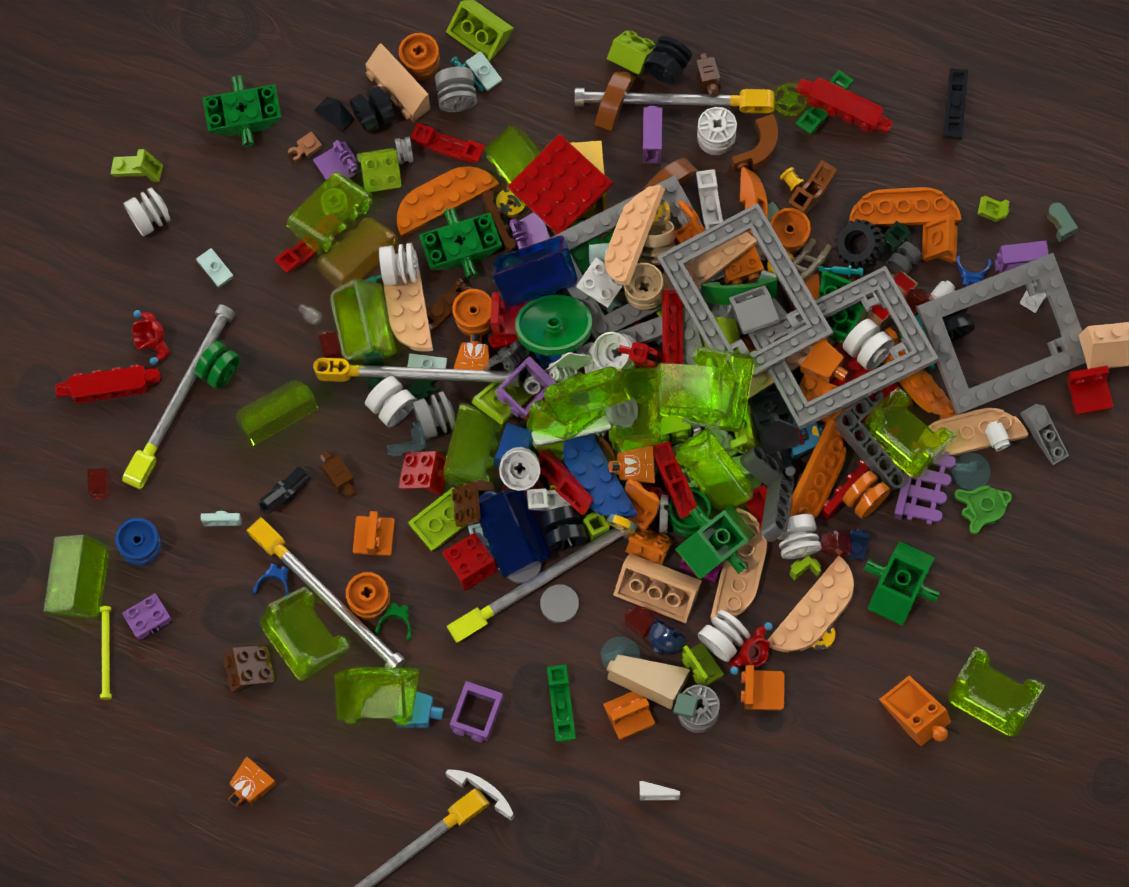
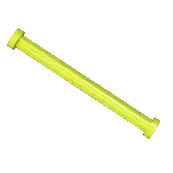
M102 606L100 607V612L102 613V694H100V699L110 700L112 699V694H110L111 607Z

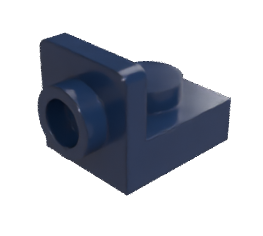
M861 529L850 530L845 557L864 561L870 534Z

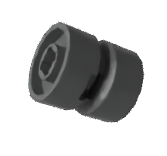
M904 241L897 249V253H894L887 260V264L896 274L902 270L908 275L912 270V266H915L923 256L917 247L910 242Z

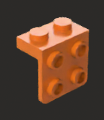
M680 199L677 202L688 221L687 224L675 231V239L681 244L706 230L702 224H699L700 218L697 213L692 210L688 203L684 204Z
M755 245L724 268L726 274L724 278L725 285L743 284V281L746 280L755 281L759 279L764 267Z
M629 479L626 482L625 492L637 511V516L628 520L638 525L637 528L645 532L658 515L660 500L655 493L646 491L639 482Z
M746 665L745 671L741 672V683H745V691L741 690V702H744V709L783 710L784 673L782 671L754 670V665Z

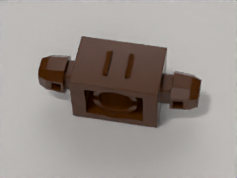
M705 52L700 53L696 63L702 92H708L709 96L717 97L721 89V79L715 58H709Z
M327 450L320 454V459L323 463L322 471L338 494L343 491L348 498L355 496L354 477L338 455L333 457Z

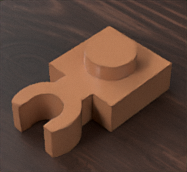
M310 132L296 141L298 147L290 148L288 155L298 154L293 158L294 162L297 163L304 154L309 158L323 147L315 135Z

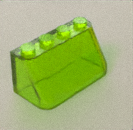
M512 125L484 148V151L487 153V160L491 164L496 165L497 173L508 181L507 186L540 154V151L528 135ZM518 199V201H519L523 206H525V204Z
M355 278L332 292L330 302L342 355L345 359L363 360V355L370 351L382 352L383 358L397 353L381 284Z
M660 363L656 369L657 410L665 417L677 415L681 418L693 416L697 419H703V417L712 420L728 419L738 383L724 370L717 367Z
M612 366L552 384L544 392L546 405L558 423L631 400L624 371L619 367Z
M291 380L238 410L236 421L252 447L318 410L311 390L301 381Z
M460 404L443 473L446 484L460 487L465 483H473L474 480L485 479V482L489 481L487 471L488 467L492 468L494 457L491 456L492 451L496 450L498 445L496 435L502 429L501 424L481 409L470 404Z
M709 427L676 448L677 455L675 458L681 466H685L688 476L692 480L695 479L699 484V490L709 497L710 504L714 509L721 511L729 506L733 507L746 503L753 498L752 483Z
M84 534L55 537L43 612L50 615L95 618L98 616L108 559V548L105 543Z

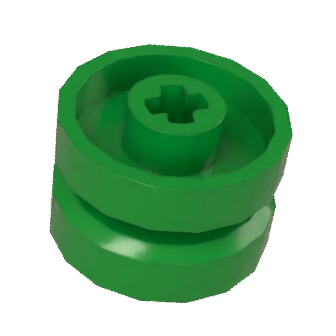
M215 341L200 356L195 366L194 374L202 381L208 380V385L215 390H220L236 373L241 357L233 350L227 351V346L220 341Z
M690 489L696 505L700 506L701 510L710 519L711 506L707 496L698 490ZM670 500L668 520L672 531L684 538L691 537L699 530L700 526L691 515L680 519L672 500Z

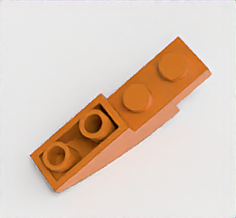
M742 167L740 202L745 204V209L758 203L768 219V203L764 186L755 172ZM751 230L747 232L754 237Z

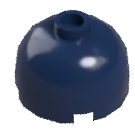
M655 619L648 634L649 641L654 646L652 650L660 655L664 653L672 655L680 652L688 642L687 637L671 626H664L665 622Z

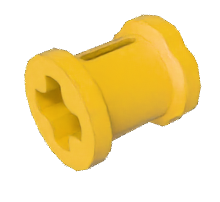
M793 167L787 169L780 176V179L789 185L791 192H794L797 187H801L804 184V180L795 174Z

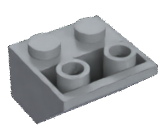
M765 285L729 297L733 315L743 334L753 333L756 330L771 327L780 322L770 293Z

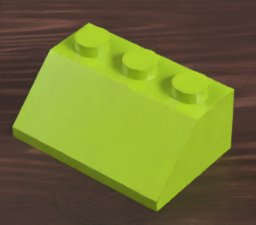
M464 0L460 2L446 33L476 54L481 51L488 62H490L507 43L514 28L475 0Z

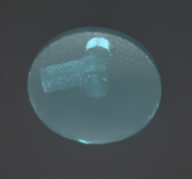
M966 453L956 459L955 466L952 468L954 481L966 490H975L978 487L985 486L991 473L987 460L976 453Z
M619 636L608 640L601 651V661L606 669L611 660L615 661L617 655L640 659L638 646L627 637Z

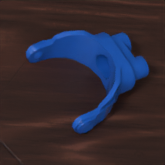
M958 255L956 263L963 280L962 285L969 286L984 280V276L989 271L992 261L988 259L985 270L979 273H972L961 266L960 255Z
M271 564L269 570H266L265 575L258 579L253 593L256 594L258 592L259 586L264 581L275 579L284 584L286 593L283 602L287 603L289 599V588L287 586V573L289 569L285 567L279 569L277 565Z

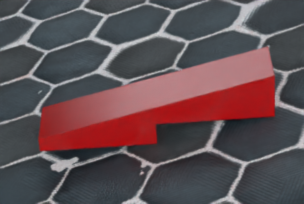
M551 449L542 450L537 457L540 464V473L557 487L555 491L581 515H585L594 499Z

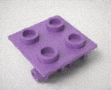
M335 141L332 149L313 159L332 189L362 172L360 163L345 141Z
M534 213L519 221L517 219L510 221L509 227L512 230L513 238H515L518 252L522 259L544 247L542 242L550 238L546 224Z
M156 593L122 612L137 640H143L146 636L150 635L149 631L152 634L154 633L153 628L156 627L158 631L157 626L162 628L171 621L169 614Z

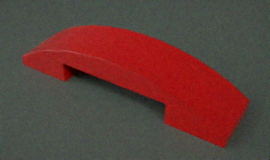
M417 123L410 138L413 142L431 151L466 162L478 163L485 149L483 144L471 140L465 142L435 132L434 128Z
M330 213L317 224V228L297 245L292 249L287 248L274 259L275 262L286 273L297 269L327 246L342 230L343 225Z

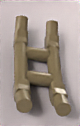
M810 238L801 250V253L792 261L804 283L809 280V277L818 269V266L826 262L833 249L831 245L827 244L816 259L809 256L816 244V240ZM803 261L811 265L805 268L799 264Z

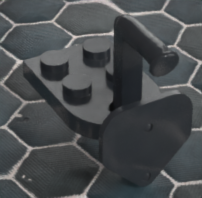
M776 390L749 399L748 404L756 428L762 434L760 440L764 451L767 453L779 451L785 468V474L793 476L796 473V468L792 464L788 448L799 444L801 437L798 427L793 425L794 419L782 396Z

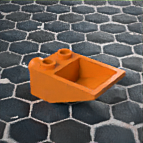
M910 675L879 699L907 734L920 746L924 745L932 737L938 742H942L948 737V731L945 727L951 723L947 709Z

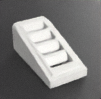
M640 781V800L680 799V791Z

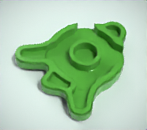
M981 486L973 491L958 489L954 494L956 500L967 505L961 514L970 521L969 531L973 535L978 534L983 526L999 521L1004 515L1007 505L1012 500V495L1008 491L996 490L990 486Z

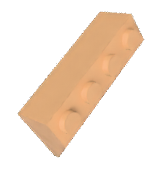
M379 44L365 64L366 75L371 81H375L381 87L383 92L390 97L389 99L395 107L398 106L401 109L402 115L414 123L431 110L429 95L382 44Z
M1129 322L1088 326L1079 334L1088 369L1108 365V368L1129 366Z
M629 553L623 563L613 596L686 623L702 581Z

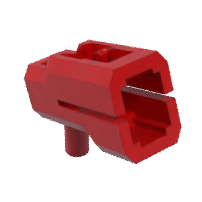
M639 342L632 343L631 348L623 345L619 346L618 352L629 355V359L639 369L656 374L663 373L662 354L656 349ZM647 355L659 358L658 366H656L654 361L648 360Z

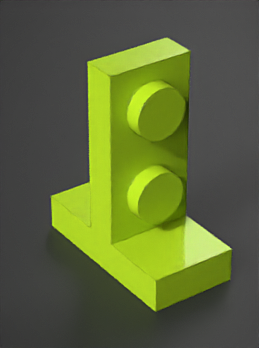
M138 149L137 156L114 157L110 174L114 177L147 176L153 182H160L163 164L145 149Z
M745 403L729 410L735 439L729 441L731 449L743 455L754 446L764 450L762 443L756 437L750 406Z

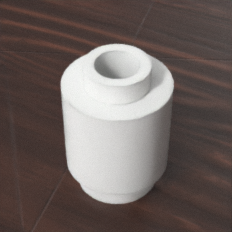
M941 281L932 291L928 300L931 301L954 292L955 286L949 281Z
M529 372L526 373L524 381L525 390L530 394L539 393L543 386Z
M994 421L987 425L985 433L992 448H995L996 451H1001L1010 446V438L1002 423Z

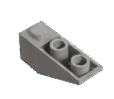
M1034 404L1020 413L1027 429L1052 465L1069 456L1044 405Z

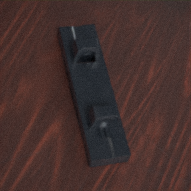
M950 68L943 134V138L962 140L968 70Z

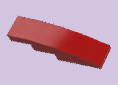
M666 441L653 446V457L680 519L689 516V513L697 505L678 459L675 458L670 442Z

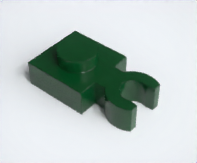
M421 379L404 386L405 390H408L417 400L422 398L425 400L429 399L428 393L436 394L440 392L439 386L436 388L431 387L437 380H428L424 384Z

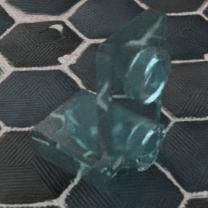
M420 421L413 422L414 428L410 429L412 440L415 441L387 446L388 455L400 456L403 452H419L422 448H426Z

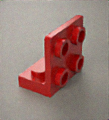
M492 292L490 324L493 336H517L516 317L519 311L529 302L505 303L504 300H501L500 292Z
M1108 365L1070 372L1067 382L1076 415L1113 408L1107 383Z
M437 451L406 452L399 488L401 490L426 489L435 495H442L449 459Z
M476 533L469 535L442 552L458 576L460 584L465 591L498 571L494 559Z

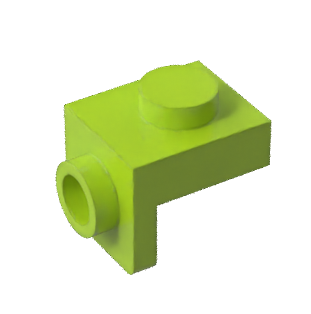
M983 196L980 199L978 215L998 222L1007 217L1010 201L1004 200L999 202L990 197Z
M808 555L802 561L797 560L791 565L790 576L795 581L810 569L817 577L820 575L821 565L815 558L811 559Z

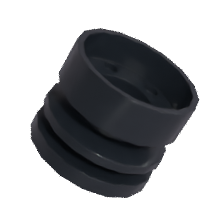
M660 36L653 46V52L649 53L646 58L644 68L657 80L667 84H676L683 74V69L687 67L688 62L691 60L692 53L680 41L672 37Z

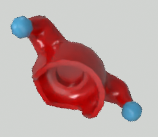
M136 310L133 313L134 317L143 318L144 320L133 323L132 337L134 344L138 350L155 349L158 355L150 359V364L156 365L170 354L164 342V328L156 320L153 313Z
M766 622L764 626L758 627L753 636L744 641V644L740 647L739 654L729 662L730 672L733 675H736L739 672L738 669L745 665L758 667L766 662L768 648L771 644L765 639L767 631L773 628L770 622Z

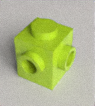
M594 512L585 516L582 523L591 542L607 533L610 525L606 523L607 517Z

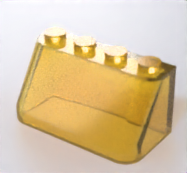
M364 218L355 230H350L341 242H336L327 254H323L318 258L317 268L344 295L346 288H352L356 281L359 282L380 263V247L392 245L394 250L398 248L397 237L390 229L374 218Z

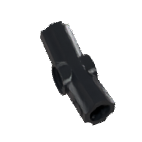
M298 466L285 480L278 481L268 494L259 499L258 505L260 510L264 514H270L282 504H289L296 497L297 491L311 479L304 469Z

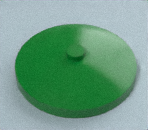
M566 295L542 296L530 301L519 311L515 322L516 334L521 344L532 352L542 355L566 354L581 347L590 337L592 332L591 313L581 301Z

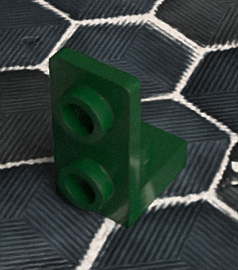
M370 351L363 355L366 366H385L382 352ZM367 377L368 389L375 388L386 378Z

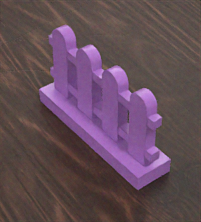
M913 441L904 473L906 483L900 489L894 519L902 520L903 515L908 516L907 520L912 521L914 517L926 520L927 525H931L932 522L938 523L942 520V513L939 510H935L936 504L942 505L947 500L946 494L940 492L941 486L947 487L951 484L950 475L944 474L945 468L952 469L956 464V460L954 457L949 456L947 451H944V454L929 451L930 447L926 446L924 450L919 449L920 443ZM916 461H921L920 468L915 467ZM926 463L940 466V471L936 472L925 469ZM912 479L917 480L916 485H911ZM921 482L935 484V490L920 487ZM907 497L912 498L911 504L906 503ZM917 499L931 502V507L927 508L916 505Z

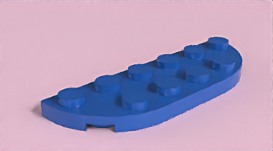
M590 434L565 440L563 446L565 466L594 499L590 508L601 516L608 517L610 514H614L626 519L636 517L637 511L615 473L609 472V463L594 436Z

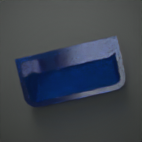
M556 236L504 254L495 260L492 277L507 307L520 305L523 301L529 299L535 300L541 295L552 294L565 287L570 288L578 280L564 236Z
M504 490L479 503L481 515L479 523L482 533L487 539L490 552L495 557L498 570L503 578L514 575L550 558V550L532 510L528 509V501L522 490Z

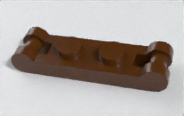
M486 190L483 192V206L487 213H491L505 253L513 255L516 251V242L513 238L509 237L510 230L507 224H503L501 220L503 216L500 208H496L494 205L493 192Z
M462 277L427 310L428 319L432 321L429 324L431 334L453 314L452 305L455 298L459 295L457 292L460 289L463 291L474 289L472 286H468Z

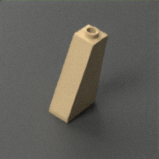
M617 655L615 661L611 660L607 667V671H609L607 679L668 709H672L678 694L688 680L690 670L683 667Z

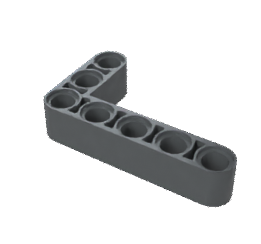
M879 390L873 393L874 401L867 396L843 409L834 419L836 421L835 428L868 468L879 477V481L884 482L891 490H895L905 485L906 476L860 422L883 400V392ZM856 405L860 406L861 413L856 411ZM843 417H845L848 421L847 426L843 424ZM855 432L860 435L859 441L855 438ZM868 447L872 449V455L868 454ZM880 462L884 463V470L880 468ZM893 476L897 479L896 485L892 482Z
M754 446L740 457V462L746 470L767 485L761 532L767 541L773 542L788 529L794 477L787 476L783 465L760 447Z

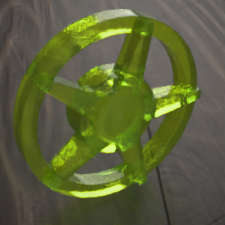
M785 83L775 90L774 106L781 114L793 116L801 113L806 108L807 102H804V104L798 102L800 93L788 91L786 88H796L798 84ZM784 89L785 94L783 98L776 99L778 92ZM777 103H784L787 106L786 111L782 110ZM793 106L800 107V109L796 111L789 112L790 108Z

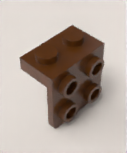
M485 479L474 480L473 483H465L461 487L452 489L454 520L457 527H463L480 521L479 495L493 491V483L485 482Z
M267 646L232 648L223 655V666L226 668L227 684L230 686L231 693L239 692L248 685L269 684L275 681Z

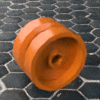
M424 33L408 35L399 46L400 64L415 80L431 78L440 66L439 47L436 40Z
M784 208L776 212L770 224L783 247L791 254L801 251L806 245L811 231L810 221L807 216L795 208Z
M468 289L461 292L454 300L452 313L458 329L464 335L471 337L472 334H479L483 336L492 330L490 324L492 300L485 291Z
M871 470L862 475L842 498V501L848 507L856 506L854 512L861 519L869 516L886 499L891 491L884 482L877 484L879 477Z
M363 572L354 576L349 581L346 588V599L351 612L357 618L375 620L386 612L390 605V593L384 579L375 573Z

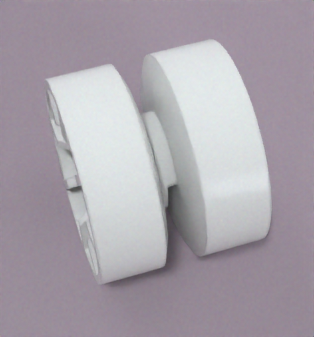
M865 319L846 337L843 349L853 358L857 357V362L869 371L885 360L895 341L886 332H880V327L871 319Z
M394 376L387 377L370 392L365 401V405L374 414L380 413L379 419L388 428L401 422L413 409L412 402L417 401L408 390H402L403 385Z

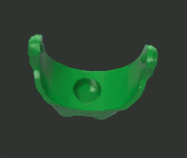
M390 603L389 609L386 610L385 615L379 620L375 633L379 634L380 627L386 620L398 618L407 624V641H410L411 626L408 621L409 613H407L409 607L406 605L397 607L398 604Z

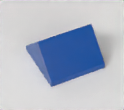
M507 423L492 465L499 467L503 455L512 448L524 447L530 449L533 441L531 435L533 431ZM518 463V466H514V468H524L522 467V463Z

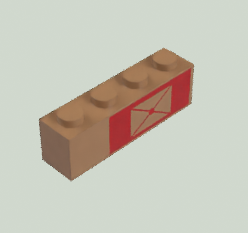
M900 270L897 274L893 273L891 276L907 301L916 292L918 283ZM874 305L866 319H871L877 324L880 330L892 318L887 308L883 309L882 305Z

